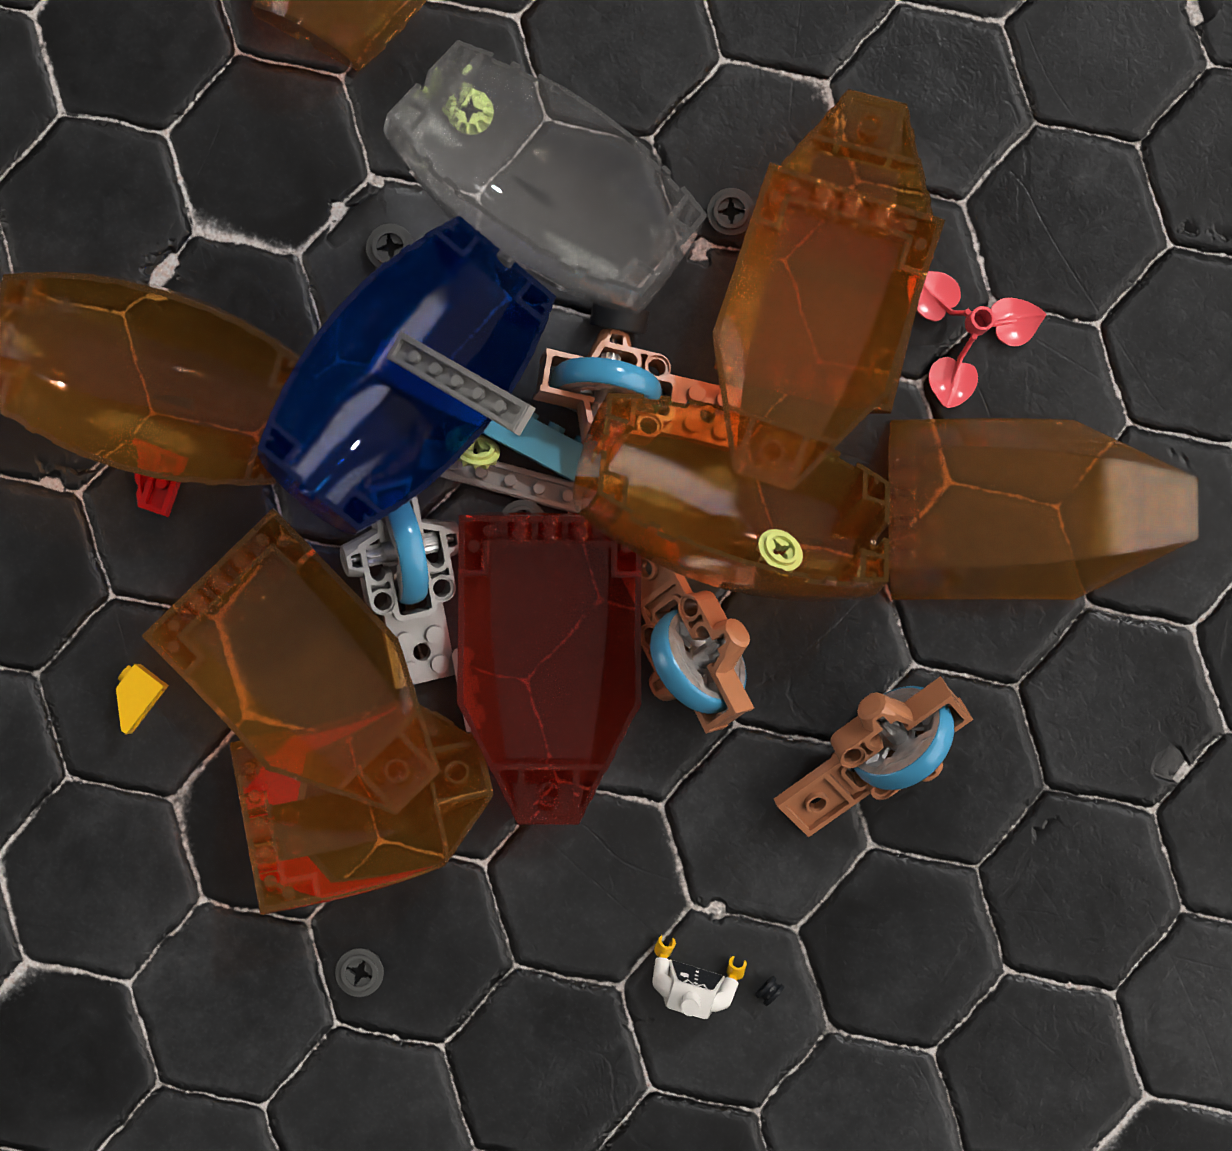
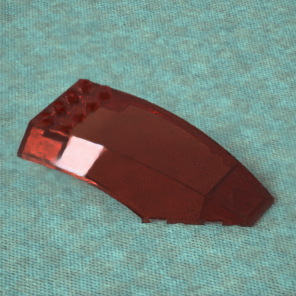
M515 512L459 515L457 704L517 824L579 825L635 714L642 705V516L612 513Z

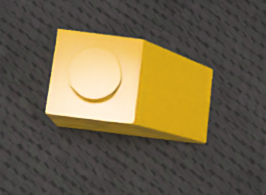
M134 664L132 667L128 665L118 677L120 683L116 687L121 731L125 734H132L169 686L142 664Z

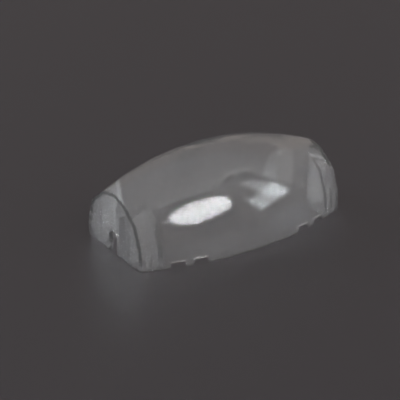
M457 40L428 70L422 90V86L416 83L387 113L383 128L385 139L408 172L433 201L458 225L492 252L525 273L563 292L600 306L637 315L653 300L683 259L707 217L706 212L685 186L679 188L670 178L672 172L665 165L660 167L649 157L651 151L601 110L541 74L536 78L520 70L522 65L512 61L508 65L494 59L493 52Z

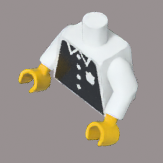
M661 935L654 946V952L658 958L655 959L652 983L653 987L663 996L665 1006L682 1012L687 1016H695L702 1019H708L712 1012L727 1009L739 983L737 980L742 979L744 976L747 962L744 961L743 966L740 968L733 966L735 956H732L729 959L726 972L728 977L725 978V976L667 959L671 955L676 941L672 938L669 946H665L662 943Z

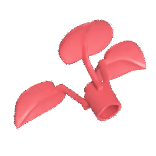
M917 269L912 279L911 297L913 305L923 318L937 322L945 316L946 312L951 316H965V328L971 334L957 361L951 357H942L930 367L928 373L929 386L940 404L945 408L959 406L976 389L978 383L977 370L973 365L962 363L978 336L983 335L991 327H995V335L1000 342L1012 347L1021 346L1034 336L1047 315L1036 305L1017 298L1000 299L992 305L991 309L980 306L973 311L970 309L953 310L951 308H954L961 298L960 287L955 279L942 272Z

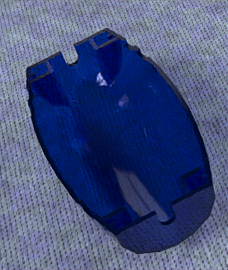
M460 215L427 232L421 239L401 249L397 255L388 262H384L362 281L335 309L297 361L266 423L257 450V456L264 468L299 503L320 519L344 533L356 535L389 516L420 494L461 457L492 421L388 360L386 356L400 332L402 331L511 394L528 366L549 319L556 296L516 262L511 268L504 266L497 258L500 249Z

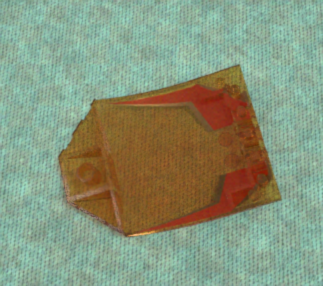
M410 695L408 698L335 722L229 743L260 915L367 893L446 866L494 795L481 738L473 733L468 734L455 726L453 721L436 711L432 712L420 705Z

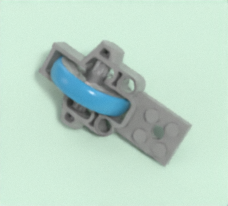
M404 476L393 481L374 485L366 484L364 489L372 529L341 545L340 558L346 576L360 578L366 606L373 612L382 615L396 687L401 688L455 675L443 602L450 600L456 591L451 557L462 552L463 543L460 529L455 521L421 519L414 478ZM404 488L405 495L389 493L379 499L377 498L378 493ZM423 529L433 530V532L424 533ZM437 552V561L430 563L426 558V554ZM383 564L377 576L370 574L369 566ZM444 579V590L439 594H435L433 591L434 583L437 580ZM385 592L387 595L386 603L381 607H375V596ZM426 598L427 604L424 607L399 612L398 602L410 605L421 602ZM420 643L426 644L428 647L427 655L423 659H416L413 655L414 647Z

